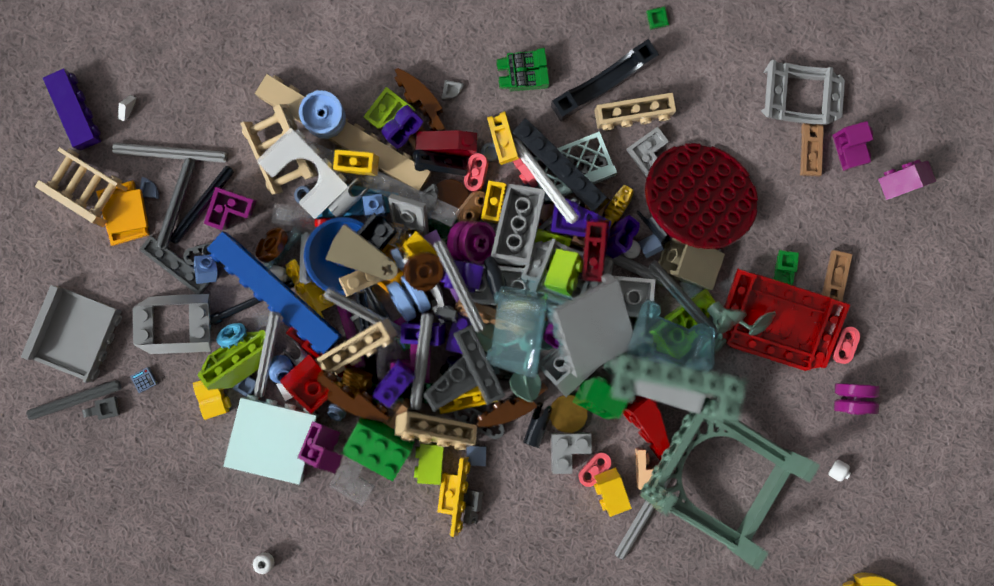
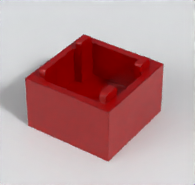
M309 354L284 376L280 382L286 391L312 414L327 400L330 390L317 380L322 368Z

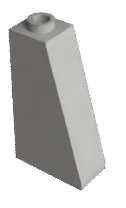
M639 380L636 381L634 394L700 414L706 396L703 393Z

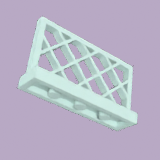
M600 132L557 148L566 158L569 157L577 160V168L580 162L591 166L588 173L584 175L593 184L614 177L617 174ZM598 139L600 144L598 151L587 147L590 140ZM578 146L583 149L580 158L569 154L572 147ZM585 150L596 154L592 163L582 160ZM597 156L604 157L608 165L604 167L594 165ZM547 174L549 178L555 180L554 185H556L563 196L573 193L558 177ZM545 193L544 202L552 201L547 193Z

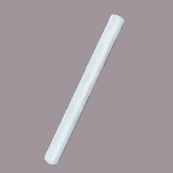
M514 138L520 159L565 219L571 224L578 219V215L522 141Z

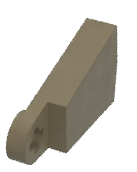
M347 224L342 226L334 238L326 260L384 280H391L398 273V266L394 261ZM388 265H391V270L393 271V273H388L387 275H385V270L383 269V266L387 267Z

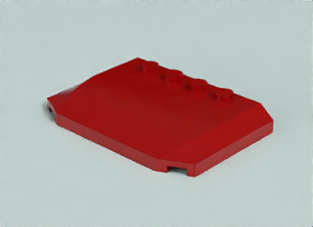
M738 268L724 305L725 309L744 311L746 316L742 321L748 325H754L764 314L775 311L776 315L772 323L757 335L750 336V330L740 323L734 325L722 335L731 348L800 370L807 371L813 368H826L850 304Z

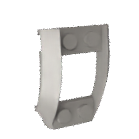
M776 60L770 61L763 72L767 73L765 109H761L766 117L796 123L827 125L842 117L845 79L840 74L836 75L832 67H808L790 63L783 64L776 62ZM788 78L824 81L822 115L785 110Z
M556 239L544 243L542 241L534 243L530 264L525 265L521 279L532 292L562 305L573 299V297L541 285L552 255H555L556 249L576 252L583 261L584 252L557 242ZM605 260L603 275L607 273L612 275L613 260ZM585 280L580 295L602 284L603 281Z
M210 294L154 296L143 300L133 307V344L149 354L211 352ZM189 304L190 343L155 344L154 306Z

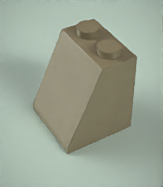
M674 238L664 244V250H662L658 263L673 279L702 289L713 290L723 263L724 253L715 249H701L688 246Z

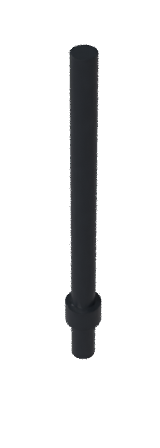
M292 280L285 283L290 289L295 286ZM253 297L220 313L217 311L210 315L211 325H217L223 322V319L261 303V301Z

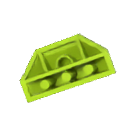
M264 330L246 332L247 336L243 338V342L237 343V346L233 345L230 349L228 347H220L208 355L201 371L197 375L207 390L232 388L259 369L266 334Z

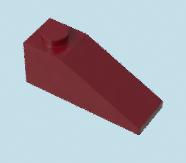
M460 130L416 132L415 150L471 157L477 151V133Z
M590 218L587 221L582 280L602 282L601 277L604 271L610 220Z

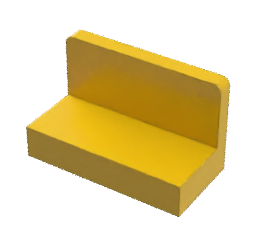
M417 231L403 244L409 256L420 251H427L435 254L440 259L435 247Z

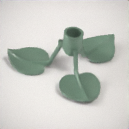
M719 301L713 303L707 312L714 319L712 322L717 329L718 338L712 340L697 359L707 358L719 352L726 343V339L723 338L722 334L738 323L750 330V336L763 332L772 323L776 312L764 314L754 325H748L742 321L746 316L744 311L726 310Z
M548 321L534 323L532 331H527L522 338L517 337V339L505 343L507 340L505 330L497 328L494 324L485 325V329L479 332L475 331L484 352L488 354L499 355L503 351V346L508 347L517 342L523 351H527L522 372H515L511 376L510 387L520 398L533 402L540 393L541 380L535 371L530 370L526 372V367L532 349L535 346L541 350L554 348L547 344L543 338Z

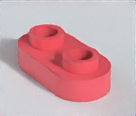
M475 153L469 158L468 171L464 178L465 187L472 192L480 191L483 188L489 165L488 159L480 153ZM482 161V165L477 167V163ZM477 179V185L473 186V180Z
M844 327L841 329L832 352V357L837 363L847 364L853 359L860 340V333L856 328ZM846 333H850L851 338L849 340H847L845 337ZM840 351L844 352V357L842 358L839 356Z
M603 452L594 454L579 471L578 478L581 484L586 487L593 486L596 483L594 475L609 470L611 466L610 457ZM598 459H604V464L598 465ZM586 473H591L590 479L584 478Z

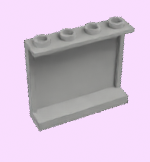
M608 273L601 277L602 284L556 308L550 304L547 305L549 311L547 315L554 326L553 334L559 341L560 346L558 349L565 359L564 367L568 373H572L577 378L637 346L619 281Z
M50 285L21 358L38 361L81 378L85 383L93 382L100 373L98 369L100 363L107 356L106 348L114 339L113 331L115 326H118L121 322L122 316L120 314L122 311L63 287Z

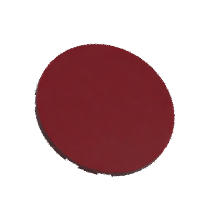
M686 143L682 146H674L663 152L655 160L646 177L645 197L653 218L667 234L688 246L701 249H719L732 245L749 231L758 211L755 185L753 186L747 170L730 154L713 146L707 147L700 143Z

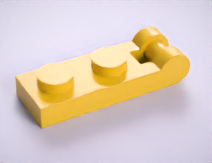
M501 112L500 115L495 117L493 115L487 117L499 163L503 165L518 160L519 157L506 112Z

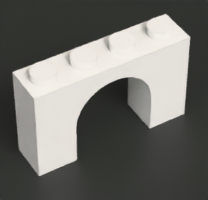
M290 128L257 162L272 178L287 163L294 159L304 158L315 163L319 174L318 181L314 188L299 201L300 205L315 219L348 188L344 183L347 179L340 172L336 174L331 169L333 165L326 158L322 160L317 155L320 151L312 143L309 146L305 143L304 139L306 137L298 129L294 131Z

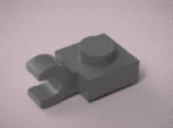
M446 305L443 308L437 307L435 313L437 318L444 320V323L447 325H452V322L457 323L459 316L455 308Z
M117 397L95 401L96 407L82 410L83 417L98 415V420L120 415Z
M467 489V492L464 493L463 501L466 502L463 523L477 524L478 514L476 512L481 511L482 491Z

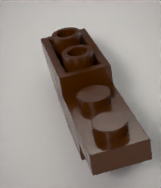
M399 68L395 69L397 76L394 79L399 87L403 86L406 92L403 95L408 104L412 102L414 107L422 104L419 108L424 117L428 115L431 120L428 123L431 130L445 131L438 117L439 114L443 113V109L431 91L414 76Z
M322 369L318 374L317 380L330 390L327 399L338 407L366 419L387 421L389 419L387 407L381 402L377 404L368 391H362L358 388L352 393L353 390L344 383L342 385L337 381L338 378L333 372H327Z
M544 382L541 384L539 395L548 389ZM519 396L513 400L514 405L509 400L505 402L500 400L492 406L495 409L490 414L486 411L477 418L479 422L476 425L479 428L506 424L526 415L538 406L534 401L528 402Z

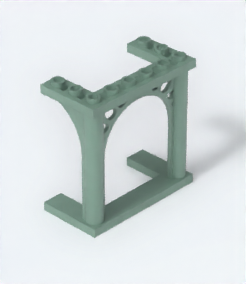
M705 397L700 414L690 411L684 417L681 428L673 435L672 443L663 452L662 459L654 467L649 481L643 485L640 496L663 514L668 515L671 512L723 543L729 550L753 568L759 570L768 552L752 542L751 539L790 473L811 482L820 465L786 448L783 449L740 421L733 422L716 418L719 402ZM702 421H705L708 425L706 434H701L699 430ZM714 426L719 427L717 431H713ZM695 433H696V434H697L696 439H695V440H692V438L694 437V435H695ZM726 436L736 439L776 464L737 531L697 508L688 499L683 488L682 470L687 456L696 445L711 437ZM677 467V471L672 473L674 468ZM669 478H676L677 483L671 488L664 486ZM677 490H679V496H678V497H677L676 494L674 493V492H676Z

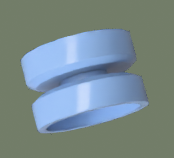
M327 91L309 93L299 106L301 122L313 136L320 139H329L337 136L343 130L346 123V114L340 101L333 94Z
M403 275L401 276L403 288L396 281L386 285V288L398 312L401 313L406 322H409L416 318V311L413 305L422 314L430 310L431 306L425 293L411 287Z

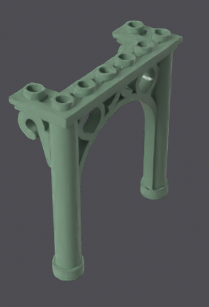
M619 355V357L617 356L603 364L604 370L607 373L615 374L611 397L633 401L636 381L639 380L718 396L720 400L716 418L733 422L739 421L746 380Z

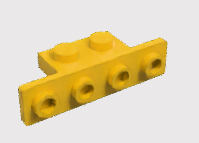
M296 259L285 264L286 272L295 285L296 293L323 317L321 311L335 305V303L324 297L326 291L318 287L312 279L307 285L300 283V267Z
M469 457L460 458L458 475L442 473L437 512L453 515L450 537L459 535L463 529L461 516L466 506V502L463 500L464 493L468 489L466 476L471 466L470 462H468Z

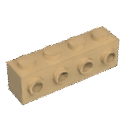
M673 93L601 104L597 105L594 111L597 128H603V131H607L619 125L625 128L633 126V123L637 122L648 124L655 119L667 121L674 115L676 108Z
M386 318L316 360L322 369L327 372H334L337 375L346 370V364L350 363L352 366L362 360L360 356L366 354L368 357L377 352V346L382 344L384 348L394 342L392 338L398 334L389 318Z
M405 412L396 417L395 435L402 436L401 439L403 440L419 439V442L424 444L435 442L440 447L452 445L457 450H466V447L476 445L477 425L412 412Z

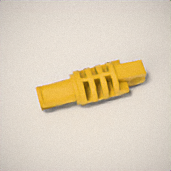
M626 185L619 189L604 211V218L611 221V227L614 222L620 220L634 194V190Z

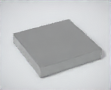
M394 194L388 197L393 227L405 231L413 229L422 230L423 236L429 233L426 203Z

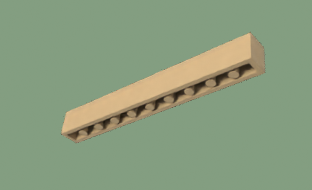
M266 74L255 92L256 96L273 107L278 104H287L293 118L302 123L299 117V106L305 97L299 94L300 90L292 85L289 87L284 85V81L275 75L271 77ZM347 118L343 130L337 136L329 138L330 141L347 151L376 154L379 156V170L417 193L422 192L432 175L429 170L416 171L413 157L407 153H403V155L398 153L392 144H383L380 142L381 138L373 133L368 135L360 125L355 123L353 126L348 123Z

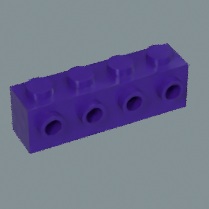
M63 68L43 77L72 147L82 151L100 143V130L93 124L91 119L93 114L84 103L86 99L76 85L78 84L76 76Z

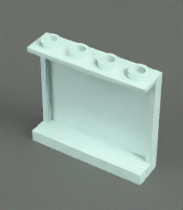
M247 394V397L240 398L223 467L301 484L304 479L303 472L306 462L297 457L312 421L316 422L319 414H315V411L310 414L305 408L303 411L298 410L296 405L293 404L277 405L278 401L266 399V402L258 400L259 397Z

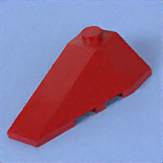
M635 395L633 396V401H628L623 415L630 423H633L640 429L638 434L646 442H651L649 445L650 449L661 461L663 452L670 445L661 412L657 408L658 403L656 400Z

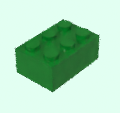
M597 377V379L592 378L580 384L573 403L607 420L621 418L629 400L611 397L613 387L608 385V381L604 378Z
M361 417L341 454L393 482L409 456L415 440L401 439L402 436L395 435V429L380 421Z

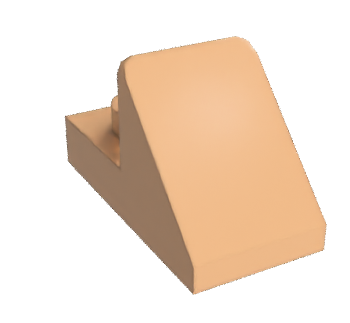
M635 448L636 487L642 490L643 485L651 478L654 467L646 468V465H649V454L643 448Z

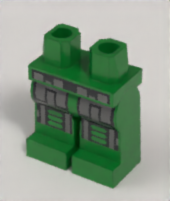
M545 48L530 52L507 53L506 57L497 59V71L508 70V76L498 78L500 89H510V92L548 89L549 79Z

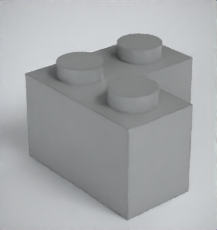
M551 433L552 473L572 474V454H592L591 433Z

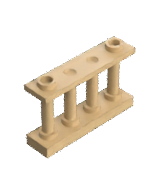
M287 104L274 106V116L255 125L252 122L240 123L242 133L248 139L256 160L290 128L294 131L298 129ZM277 122L280 123L283 129L282 133L261 143L257 132ZM298 158L296 159L299 165L298 169L279 178L276 175L272 178L261 166L260 169L266 180V187L273 195L283 192L281 185L300 176L304 177V179H312L319 176L313 162L308 159Z
M59 147L57 151L66 156L51 181L45 183L38 180L35 187L91 223L104 227L107 220L101 217V211L116 187L124 191L128 188L121 184V179L114 175L109 177L78 158L80 154L69 148L66 151ZM75 161L80 164L66 189L59 191L58 184L71 163ZM88 169L94 173V176L81 197L75 201L72 199V193ZM103 178L109 184L95 207L89 210L86 208L88 205L86 203Z

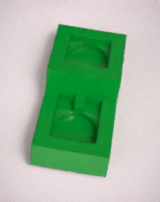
M779 250L773 279L793 285L794 274L797 272L799 253Z

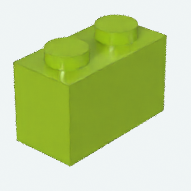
M556 249L544 282L546 288L572 296L573 290L577 288L579 273L583 270V259L576 252Z
M420 443V447H416L415 458L419 459V464L415 466L414 478H417V483L441 485L444 447L437 446V443Z

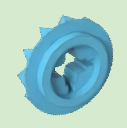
M241 323L230 324L218 333L216 341L222 348L228 347L230 349L233 345L237 346V343L243 342V338L247 336V329Z

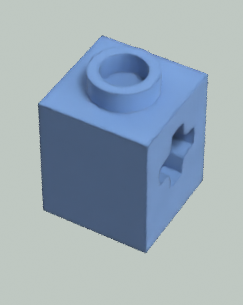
M382 194L362 197L364 212L367 218L373 213L382 217L387 216L385 199Z
M210 255L194 256L196 283L216 282V261Z

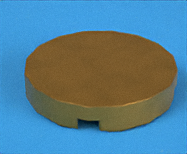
M574 395L560 396L551 405V423L557 430L564 433H573L580 430L587 420V409L573 403Z

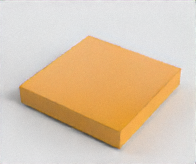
M141 189L111 195L104 206L108 234L113 235L149 227Z

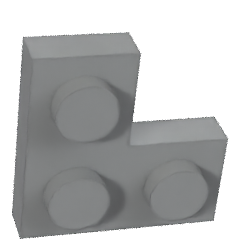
M656 127L628 147L626 151L645 177H647L651 166L657 159L654 153L669 141L659 127Z

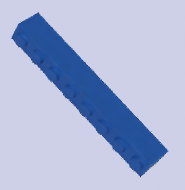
M222 231L207 248L213 260L223 263L225 265L224 269L232 276L235 274L240 279L239 283L242 286L253 290V295L262 302L264 300L269 305L268 309L270 311L279 312L280 316L283 317V323L290 328L293 326L298 331L296 334L304 341L308 340L312 344V349L317 353L326 354L343 336L228 232Z

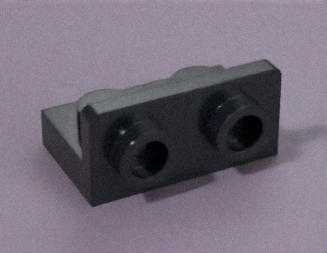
M373 213L367 218L366 223L360 230L356 232L382 251L395 236L397 230L384 217Z

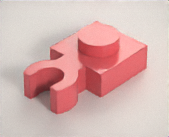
M519 158L512 161L521 173L519 178L523 184H528L530 187L535 188L538 183L522 160Z

